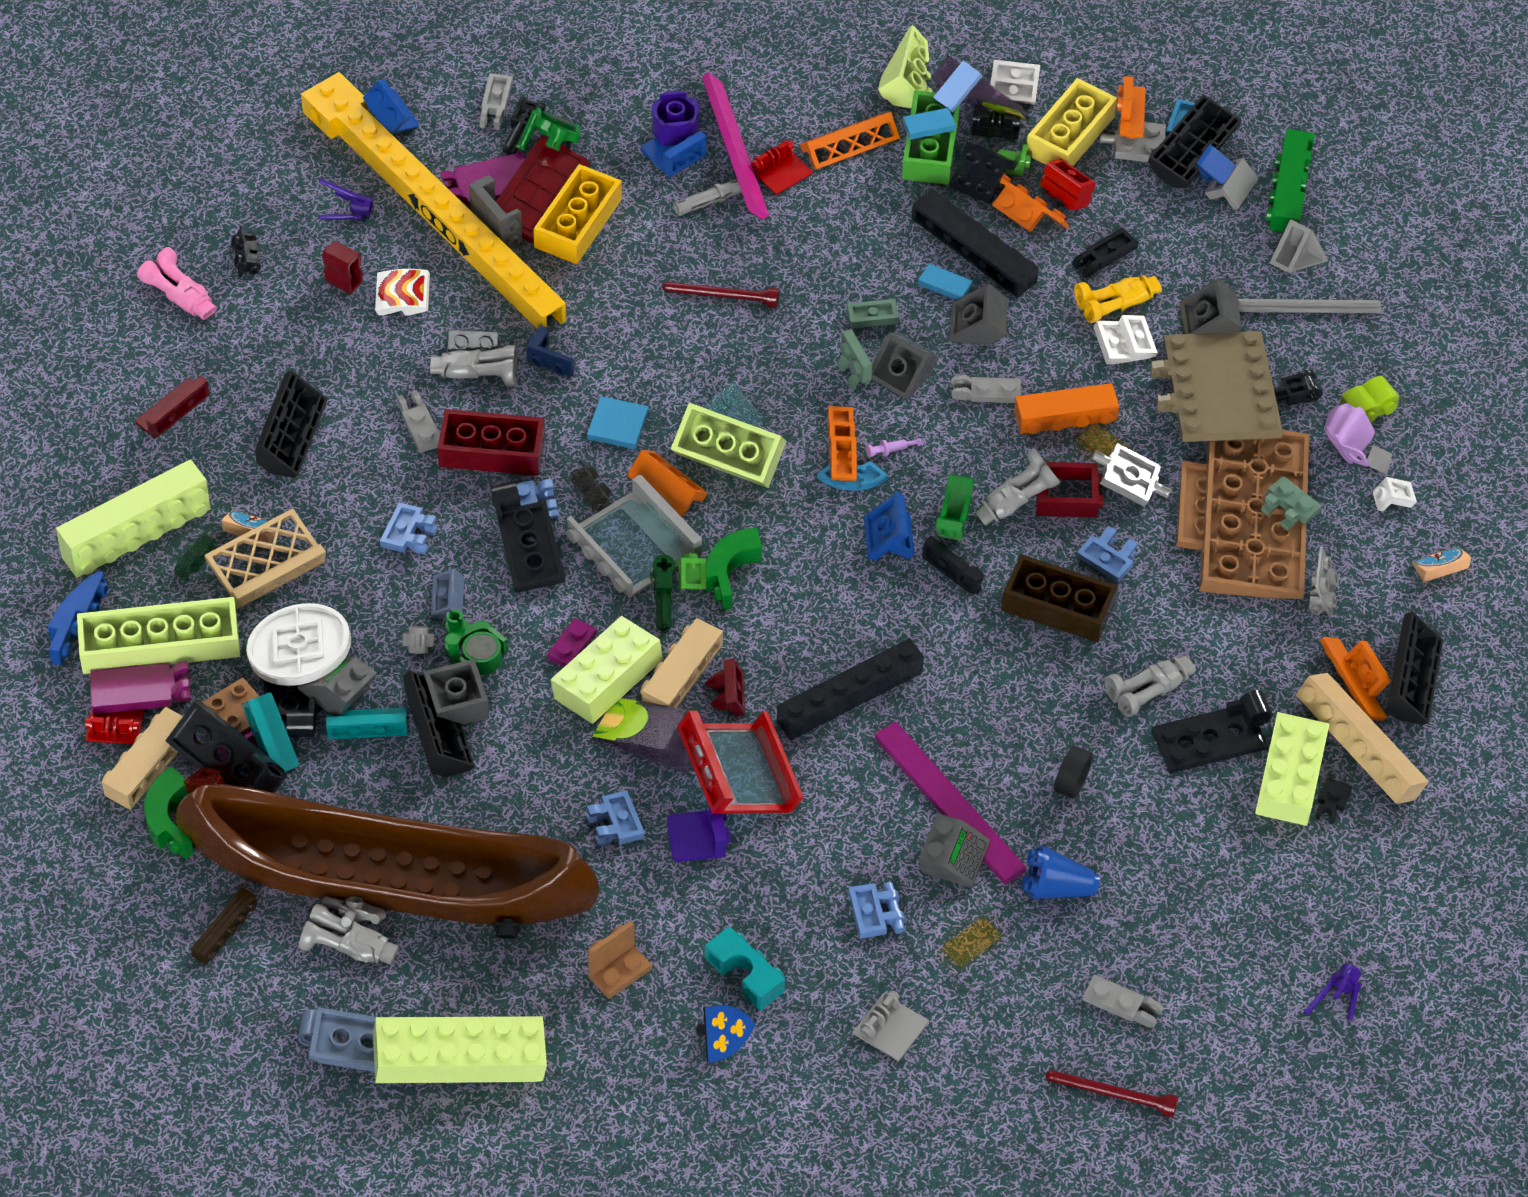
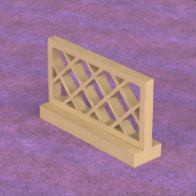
M292 508L205 554L204 558L230 597H234L235 607L239 609L323 564L326 551L321 544L318 545ZM291 518L296 525L295 532L280 529L281 523ZM263 532L274 533L273 544L258 541L259 535ZM278 535L293 538L291 547L276 545ZM296 539L307 541L311 546L305 551L294 549ZM243 543L253 545L251 555L236 553L237 547ZM256 546L271 549L268 560L254 557ZM274 550L288 553L287 560L282 563L272 561ZM220 555L231 557L228 567L217 565L214 558ZM234 558L249 561L247 570L233 569ZM252 562L267 565L265 572L260 575L250 573ZM230 574L245 577L243 584L233 589L228 581Z

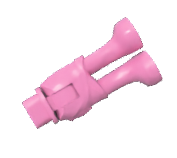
M164 248L158 254L156 264L148 260L140 266L137 272L138 279L165 292L166 297L170 301L175 302L184 311L191 313L193 316L198 315L202 320L207 319L216 312L217 307L212 303L211 297L208 296V291L178 269L176 266L177 254L172 248ZM162 274L168 276L178 285L174 286Z

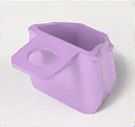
M1349 403L1334 407L1328 414L1324 426L1325 433L1347 463L1353 464L1354 462L1368 467L1369 462L1362 451L1373 439L1375 430L1365 411L1361 407L1355 408Z

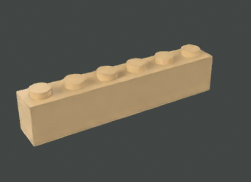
M1328 673L1308 676L1296 693V696L1320 722L1329 723L1328 731L1396 804L1414 801L1429 782L1424 775Z

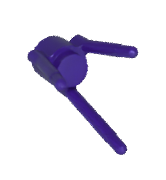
M319 179L318 182L336 190L335 195L350 200V211H354V214L319 215V219H354L361 221L363 216L369 218L373 208V199Z
M1343 964L1338 973H1333L1330 981L1309 1004L1304 1014L1308 1015L1335 985L1337 990L1334 994V999H1338L1342 992L1348 993L1352 991L1347 1017L1348 1021H1352L1358 992L1361 988V984L1358 982L1361 977V971L1352 964Z

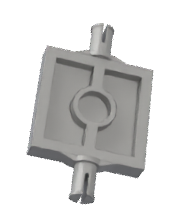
M1119 119L1118 130L1115 132V135L1101 133L1100 143L1114 144L1116 150L1115 159L1148 162L1151 154L1166 138V124L1144 122L1143 138L1130 139L1120 136Z
M1118 443L1114 446L1109 457L1097 450L1094 451L1091 460L1104 465L1101 485L1144 507L1149 502L1153 492L1166 499L1168 498L1171 488L1158 483V474L1161 468L1159 464Z

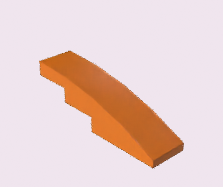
M828 407V446L831 480L857 481V451L853 407Z

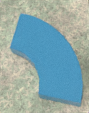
M872 461L857 466V481L831 480L830 464L817 474V479L834 488L857 491L870 489L888 480V474Z

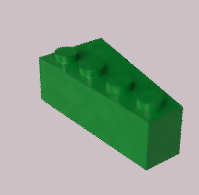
M1286 129L1282 154H1277L1275 168H1279V172L1274 171L1272 185L1276 186V189H1271L1269 203H1273V207L1268 206L1266 221H1270L1269 230L1284 232L1290 219L1300 223L1315 133Z

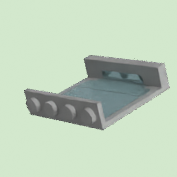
M641 474L632 479L631 493L578 524L572 516L567 518L566 533L572 543L577 542L582 548L584 556L588 560L592 559L597 564L599 572L603 576H608L612 580L615 589L619 593L623 592L628 598L653 584L650 580V571L653 568V561L657 556L668 555L675 561L683 558V554L692 553L698 554V556L702 554V538Z

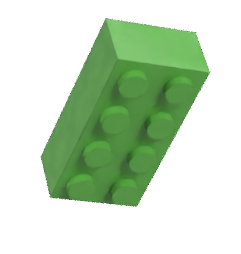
M914 90L910 115L944 109L945 107L933 98L936 93ZM960 105L953 113L951 112L956 124L955 131L911 140L907 134L902 180L949 185Z

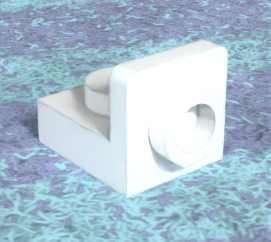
M1386 477L1373 491L1378 511H1384L1390 504L1412 508L1417 502L1411 482Z

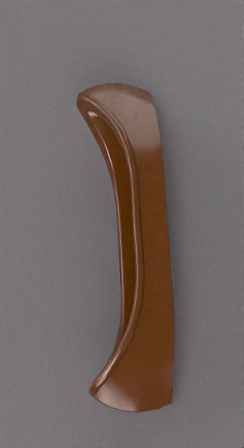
M225 784L201 785L181 800L176 812V822L179 829L192 840L193 847L224 869L251 882L296 895L323 899L324 896H329L343 901L348 897L357 896L362 898L363 902L381 909L471 924H493L499 922L500 919H513L515 923L528 924L569 917L588 911L595 904L600 890L594 871L579 856L574 846L562 840L545 836L455 827L334 807L273 792Z

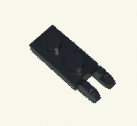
M1120 228L1086 248V251L1074 258L1072 265L1077 269L1091 260L1092 262L1082 270L1084 277H1090L1099 269H1103L1138 248V241L1124 228Z
M933 536L925 540L922 552L923 559L965 591H968V593L977 594L981 591L984 575L982 571H979L980 569L975 566H969L963 558L954 554L945 544L939 542Z

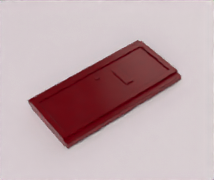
M543 135L540 136L496 200V203L505 213L515 209L520 210L522 239L530 243H534V227L576 167L580 164L589 168L591 165L586 158L562 144L559 151L554 150L553 147L546 146L545 144L549 137Z

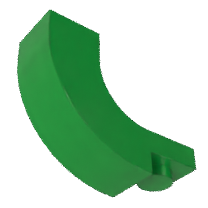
M949 474L942 511L936 523L937 537L962 540L975 478Z
M757 527L742 529L727 535L713 547L708 556L706 564L707 591L713 590L715 602L720 601L722 610L732 609L733 594L728 579L729 574L740 565L762 561V544Z
M171 766L159 775L150 786L145 798L144 812L149 835L156 847L160 850L167 845L174 855L179 853L186 860L194 854L192 840L170 820V817L175 808L179 806L181 800L191 792L189 782Z

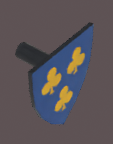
M713 1005L703 1008L704 1024L699 1023L696 1031L698 1034L705 1035L707 1063L731 1056L747 1041L756 1024L746 1013L728 1005Z

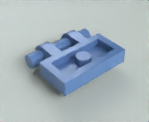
M892 882L885 883L883 885L884 891L877 892L875 883L849 887L848 894L860 939L886 935V925L888 924L893 926L896 934L905 931L903 924L905 922L904 913L900 911L898 905L900 901L899 894L894 889ZM881 904L888 905L889 912L883 913Z

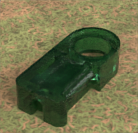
M203 533L178 560L174 574L185 581H189V576L192 573L195 574L206 561L204 558L205 554L217 549V546L214 545L216 539Z

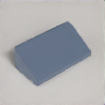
M455 568L433 575L431 618L446 619L447 613H451L453 609L462 612L464 576Z

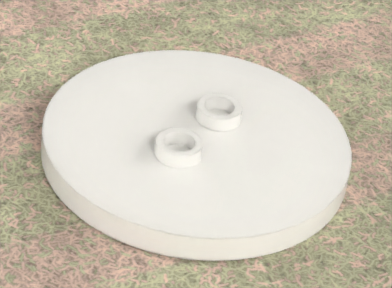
M311 603L292 605L270 614L255 627L247 642V657L253 671L267 682L286 686L306 684L328 675L343 662L351 646V633L345 618L333 608Z

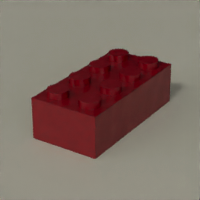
M444 409L437 448L439 467L539 476L545 440V419L541 417Z

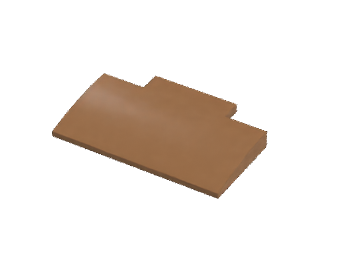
M1283 430L1282 438L1207 441L1206 464L1182 461L1180 466L1176 547L1201 550L1200 592L1276 599H1303L1306 524L1304 525L1298 521L1287 531L1280 525L1286 518L1284 516L1285 509L1279 505L1268 516L1261 511V507L1266 503L1264 500L1267 496L1268 488L1283 476L1307 494L1309 434Z

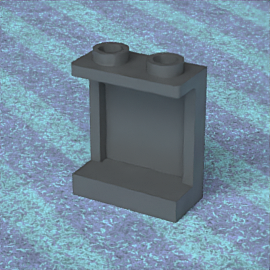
M490 175L469 184L470 211L510 249L517 247L522 242L520 210L515 209L505 213L500 208L495 198V180Z

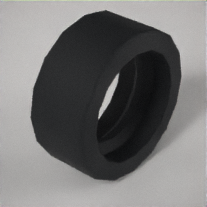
M1073 745L1061 764L1055 780L1054 791L1074 799L1087 778L1093 760V753Z

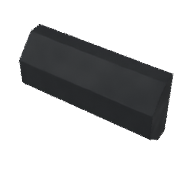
M1203 94L1151 154L1148 163L1156 176L1175 188H1187L1200 173L1196 163L1209 144L1219 150L1240 126L1242 120Z
M292 370L286 372L255 448L257 464L269 473L294 478L300 473L328 399Z
M1413 611L1404 614L1386 710L1397 720L1424 725L1429 723L1443 639Z
M411 670L403 676L404 689L431 773L448 777L470 771L475 767L462 724L438 717L424 675Z

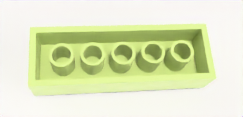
M190 459L56 528L62 559L76 578L88 575L96 568L106 563L114 562L119 556L137 550L142 544L150 540H157L164 533L182 527L185 522L205 515L211 509L206 478Z
M234 597L77 614L79 656L83 674H90V670L164 663L172 665L182 661L190 663L241 657Z
M543 1016L376 1017L373 1030L375 1083L537 1082L544 1079L547 1061Z

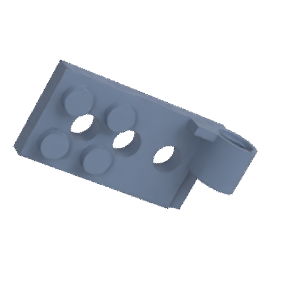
M320 1007L317 1010L310 1009L302 1013L298 1041L302 1045L311 1046L309 1052L310 1059L316 1060L318 1063L375 1072L374 1047L366 1048L361 1044V1041L363 1039L373 1040L376 1017ZM343 1034L348 1038V1041L337 1043L333 1036Z

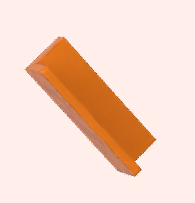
M641 450L627 474L631 479L641 474L681 517L685 516L693 501H703L708 494L707 491L655 451Z

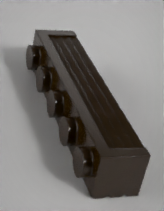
M242 887L192 946V957L204 964H207L209 960L212 961L218 949L225 946L228 937L235 934L238 925L245 922L247 914L255 910L257 907L256 895Z

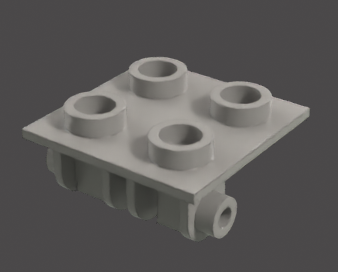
M1320 547L1318 568L1312 573L1309 609L1314 615L1327 612L1328 616L1332 618L1333 608L1337 605L1334 592L1335 587L1339 585V578L1337 572H1334L1332 569L1331 558L1326 556L1323 547Z
M892 990L890 993H883L853 1031V1034L899 1062L929 1023V1020L899 1003V994Z

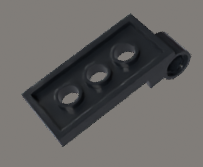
M1253 690L1244 694L1239 700L1227 702L1225 709L1153 726L1151 732L1169 774L1267 750L1268 745L1259 726L1269 722L1273 717V713L1264 693L1261 690ZM1237 728L1242 734L1233 736L1228 732V729ZM1213 734L1217 740L1209 742L1203 736ZM1188 740L1193 746L1184 748L1178 742Z

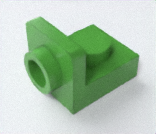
M1023 144L1022 153L999 149L998 154L1018 162L1014 171L1006 169L1005 174L1023 176L1025 168H1030L1032 154H1027L1028 145Z
M688 553L683 554V558L675 560V564L679 565V589H706V558H698V554Z

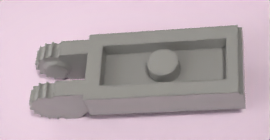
M489 74L481 105L480 128L486 127L488 114L496 115L494 129L500 130L513 84V76Z
M956 375L951 379V384L955 387L951 391V396L955 400L1015 403V397L1021 396V379L970 378L967 375Z
M418 391L411 392V399L416 406L408 409L406 400L402 395L397 396L396 399L402 412V418L419 453L437 448L440 434L426 405L422 403Z
M1095 974L1083 995V1001L1150 1028H1154L1157 1019L1147 1012L1139 1011L1140 1007L1158 1015L1164 1009L1160 1002L1150 997L1144 998L1145 996Z

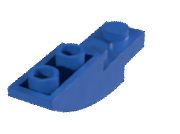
M97 571L80 583L65 598L53 615L48 625L50 640L52 641L49 648L52 664L62 666L65 657L70 656L72 640L74 636L78 637L77 614L98 612L100 610L99 602L101 598L106 597L108 592V583L105 581L103 571Z

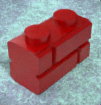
M1061 158L1048 162L1040 186L1047 190V194L1050 197L1061 200L1069 210L1087 207L1096 183Z

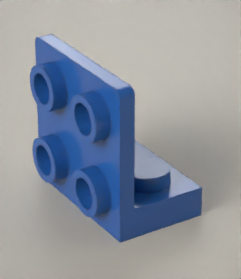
M699 131L693 136L687 137L678 145L667 146L661 145L655 137L641 146V152L670 178L706 156L707 136L702 131Z

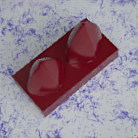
M734 658L724 660V669L711 676L705 682V685L710 688L725 689V691L715 697L710 705L718 710H731L735 716L745 715L743 670Z

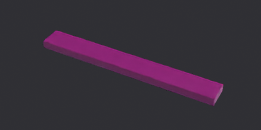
M896 721L875 734V740L941 814L963 820L990 839V844L983 861L1004 885L1026 872V866Z

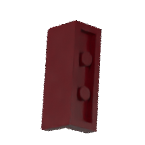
M199 376L194 381L187 378L135 420L136 424L156 439L210 396L208 381L202 376Z

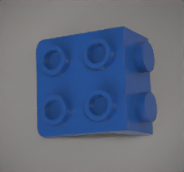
M385 79L378 80L363 97L369 110L374 113L379 122L392 135L413 130L419 126V122L397 91L391 89Z

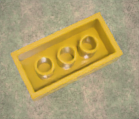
M579 164L534 227V248L577 265L621 202L622 181Z

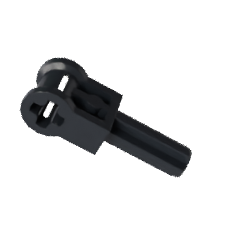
M524 96L519 99L510 119L512 131L502 148L506 155L517 152L518 147L515 145L518 144L532 111L539 107L542 114V111L546 109L545 103H535L527 100Z
M1304 370L1296 375L1281 378L1280 386L1274 387L1276 401L1286 399L1288 406L1318 400L1322 396L1323 391L1321 387L1317 386L1314 371Z

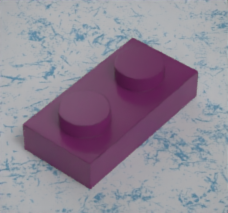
M574 618L547 653V659L565 667L589 645L597 634V628Z

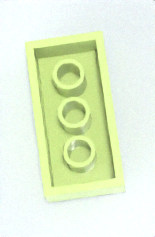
M689 403L671 450L679 456L769 488L787 441L775 433Z
M623 616L619 617L551 679L554 699L593 724L663 660L660 639Z
M1277 712L1256 807V815L1305 826L1308 825L1329 723Z

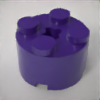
M668 91L661 94L656 102L654 100L652 104V132L661 145H678L687 137L698 133L699 103L694 97L693 99L688 97L687 93L683 91Z

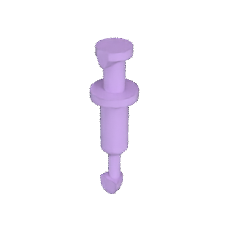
M919 438L912 441H905L903 439L888 443L886 440H881L879 446L872 447L867 445L866 453L868 457H873L877 453H882L886 457L889 455V452L904 450L908 446L915 444L920 446L924 444V441Z

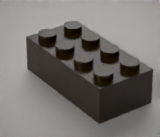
M1020 554L1003 592L1001 611L1099 643L1115 605L1118 586Z

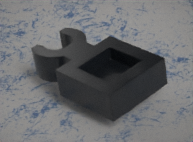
M1328 777L1318 799V803H1321V805L1317 808L1316 818L1319 819L1322 813H1328L1331 816L1329 823L1333 824L1336 820L1337 810L1343 812L1353 787Z

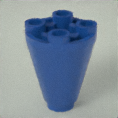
M1040 845L1036 849L1031 848L1027 856V864L1030 865L1028 875H1024L1021 884V890L1026 891L1029 898L1088 897L1089 895L1095 896L1097 894L1100 875L1094 874L1093 870L1047 846Z

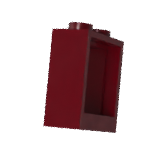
M1046 462L1059 480H1090L1091 498L1048 497V489L1036 494V516L1097 518L1098 509H1103V493H1099V488H1102L1100 482L1103 474L1098 473V463Z

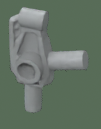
M324 896L322 900L323 905L338 910V914L343 916L341 924L344 927H349L353 921L358 923L364 920L378 924L386 918V913L383 909L371 906L357 896L348 897L344 901Z

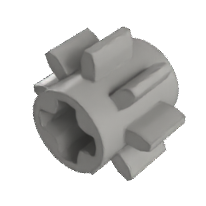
M409 626V633L403 634L402 646H408V653L426 654L428 653V647L434 646V634H428V627Z

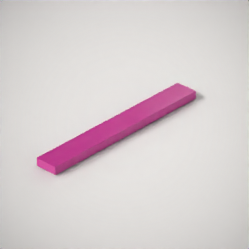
M708 72L702 76V80L746 206L750 212L764 220L769 216L723 83Z

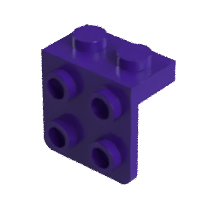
M709 807V810L668 815L667 828L672 860L683 862L726 857V844L731 843L729 827L724 828L727 814H712Z

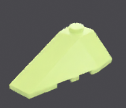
M913 25L908 28L881 76L878 87L881 96L893 106L912 108L914 90L932 92L931 88H927L926 80L931 79V73L927 71L925 66L929 62L928 41Z

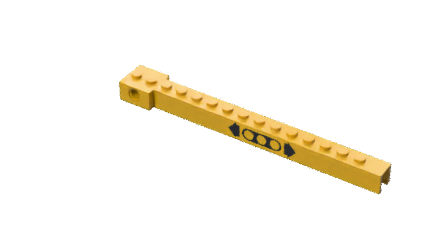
M340 72L301 93L303 113L330 139L339 135L537 329L539 326L547 328V316L550 314L560 324L566 321V302L369 113L368 105L363 99L364 95Z

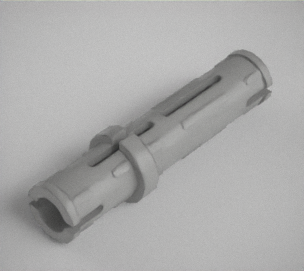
M736 178L727 183L715 184L713 188L675 201L673 202V207L676 214L682 216L718 201L719 203L724 202L726 198L742 193Z

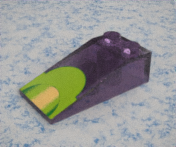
M947 55L931 77L936 83L934 87L938 91L961 64L949 55ZM982 78L962 101L965 104L982 107L1005 115H1016L1017 118L1026 122L1030 119L1023 107Z
M621 698L605 713L592 736V739L689 775L693 768L677 725L689 711L686 709ZM700 715L703 723H710V718Z

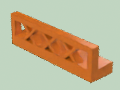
M886 112L800 143V147L803 153L808 152L813 168L816 170L900 139L892 113ZM888 123L892 136L883 138L877 133L881 125ZM861 132L871 135L870 141L866 146L856 142ZM842 139L850 143L849 149L845 154L835 150L838 142ZM822 147L830 152L826 161L819 163L815 149Z

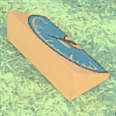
M232 510L221 522L223 531L241 536L268 521ZM263 532L259 535L258 541L271 543L275 534Z
M1455 547L1414 560L1412 564L1424 583L1469 568L1471 557L1459 547Z

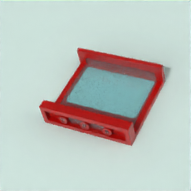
M688 711L677 725L712 814L790 813L804 798L768 711H763L754 723H703L698 711Z

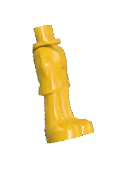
M1144 275L1140 278H1124L1117 283L1109 284L1105 288L1093 291L1085 282L1077 283L1074 286L1077 305L1081 311L1084 310V317L1089 323L1100 321L1103 316L1117 309H1121L1123 312L1128 307L1141 304L1153 298L1154 294L1162 292V287L1155 276L1147 278ZM1109 298L1112 299V300L1107 301V302L1099 303V302L1104 301V300L1109 299Z

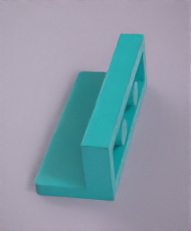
M269 692L241 703L258 748L280 765L285 772L298 767V759L272 693Z
M405 707L348 710L343 716L335 717L327 713L326 727L328 740L407 735V710Z

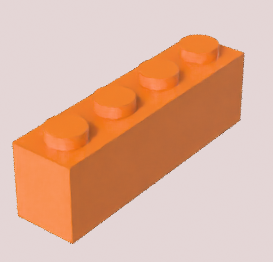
M1112 383L1016 396L1014 413L1020 434H1036L1047 430L1060 431L1068 427H1086L1097 423L1109 424L1117 421L1119 403Z

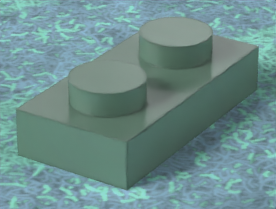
M895 299L847 303L850 328L899 324V314Z

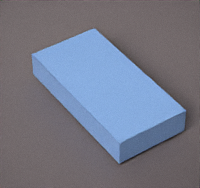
M962 61L933 98L945 108H949L953 113L982 78V74L965 61Z

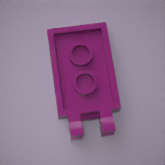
M523 152L456 167L454 168V173L452 171L440 172L443 180L441 182L463 204L467 203L468 208H470L469 184L490 175L495 180V198L497 200L525 160Z
M187 661L178 662L172 668H170L169 663L90 670L93 714L172 707V701H191Z

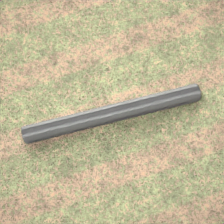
M1237 300L1239 312H1381V302L1379 300Z

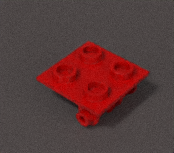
M791 140L782 141L777 148L771 147L770 150H766L759 157H754L751 162L755 175L775 195L813 174V171L792 152L794 144Z
M91 707L90 717L85 719V728H87L85 741L134 745L135 739L141 731L145 709L93 714Z

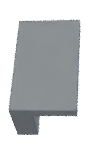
M1244 158L1231 161L1234 163L1235 168L1224 184L1213 180L1205 192L1209 199L1224 196L1233 209H1239L1258 181V177Z

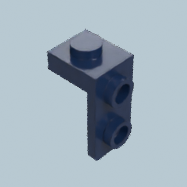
M539 326L535 334L532 333L527 342L528 361L535 366H543L554 370L557 374H566L572 377L574 374V359L546 349L549 344V328Z

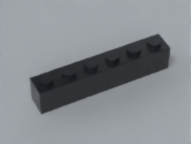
M932 189L913 203L912 220L1018 298L1037 283L1039 267L1033 261L1026 259L1014 247H1010L1002 241L998 235L991 233L979 221H975L968 216L961 208L948 201L944 195H940Z
M908 638L777 705V723L791 741L922 674L924 656L912 640Z

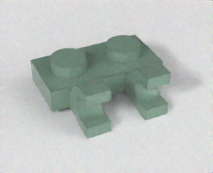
M852 329L842 332L840 350L843 356L837 363L841 372L846 371V367L850 364L853 374L849 377L848 384L852 390L857 388L859 382L865 385L870 384L872 378V363Z
M1283 476L1268 488L1267 496L1264 500L1266 503L1261 507V511L1269 516L1280 505L1286 510L1284 514L1286 518L1280 525L1288 531L1298 521L1304 525L1307 524L1321 511L1322 505Z

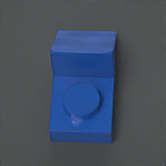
M1210 144L1196 163L1202 179L1209 183L1215 180L1220 184H1224L1235 168L1233 162Z

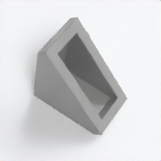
M1290 219L1270 264L1291 274L1294 271L1327 262L1328 259L1313 230Z

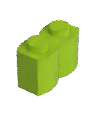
M1377 376L1368 380L1363 385L1353 387L1342 394L1340 405L1349 403L1355 408L1361 407L1365 411L1370 423H1372L1377 416L1389 415L1396 410L1399 395L1383 376Z

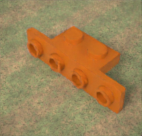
M1124 76L1123 85H1118L1117 111H1121L1120 136L1130 139L1143 138L1146 88L1133 86V77Z
M1003 174L1000 184L1005 188L992 204L995 209L1029 232L1033 231L1044 214L1065 229L1070 226L1064 220L1066 216L1057 209L1049 210L1046 208L1048 204L1038 196L1033 199L1028 195L1029 191L1020 184H1017L1015 187L1010 183L1011 178Z
M1323 637L1320 642L1324 647V652L1336 667L1337 674L1344 680L1350 695L1355 698L1359 707L1371 720L1384 721L1387 716L1376 697L1391 682V679L1367 641H1359L1348 653L1339 638Z

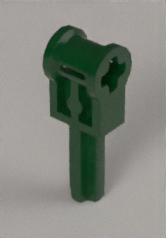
M668 555L657 556L653 561V568L650 571V580L654 584V599H656L657 628L661 630L672 627L671 592L673 589L672 577L676 564L673 558Z

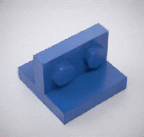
M895 492L864 516L867 555L872 560H878L888 551L906 559L915 555L911 516L909 512H906L905 496Z

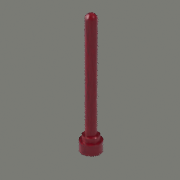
M665 282L662 285L663 290L666 292L762 301V304H767V307L777 308L779 300V288L769 287L768 290L764 289L761 292Z
M1054 1070L1047 1071L1045 1075L1048 1081L1158 1108L1159 1112H1163V1116L1174 1118L1179 1096L1172 1094L1157 1097Z

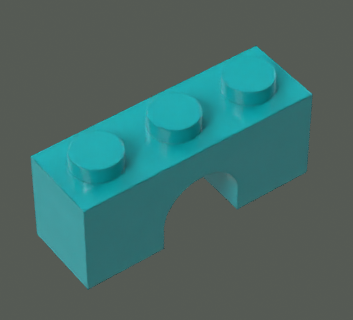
M730 926L705 945V959L723 976L734 968H743L750 973V975L742 980V994L760 1011L785 992V976L782 971L777 967L773 968L766 961L761 951L754 950L748 944L744 935L740 932L736 933Z

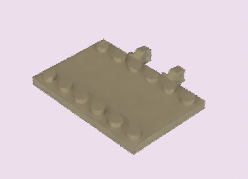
M1261 331L1164 335L1163 344L1166 360L1152 361L1150 373L1152 379L1161 377L1171 381L1173 393H1168L1164 396L1157 395V411L1177 413L1182 442L1282 438L1283 429Z

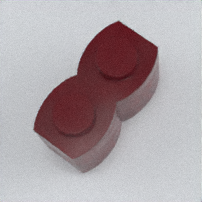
M334 240L331 245L325 247L322 253L325 266V280L334 287L352 295L363 280V272L360 269L361 255Z

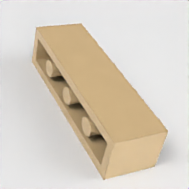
M698 618L694 620L691 626L687 625L682 632L679 642L677 644L674 643L670 647L668 657L664 662L658 663L653 677L650 681L646 680L640 690L642 705L670 718L722 647L723 631Z
M165 707L160 714H156L152 718L150 726L144 733H140L136 737L134 745L128 752L125 751L120 756L117 765L112 771L109 770L104 775L102 785L106 797L130 810L134 807L156 778L179 753L165 740L183 717L182 715Z

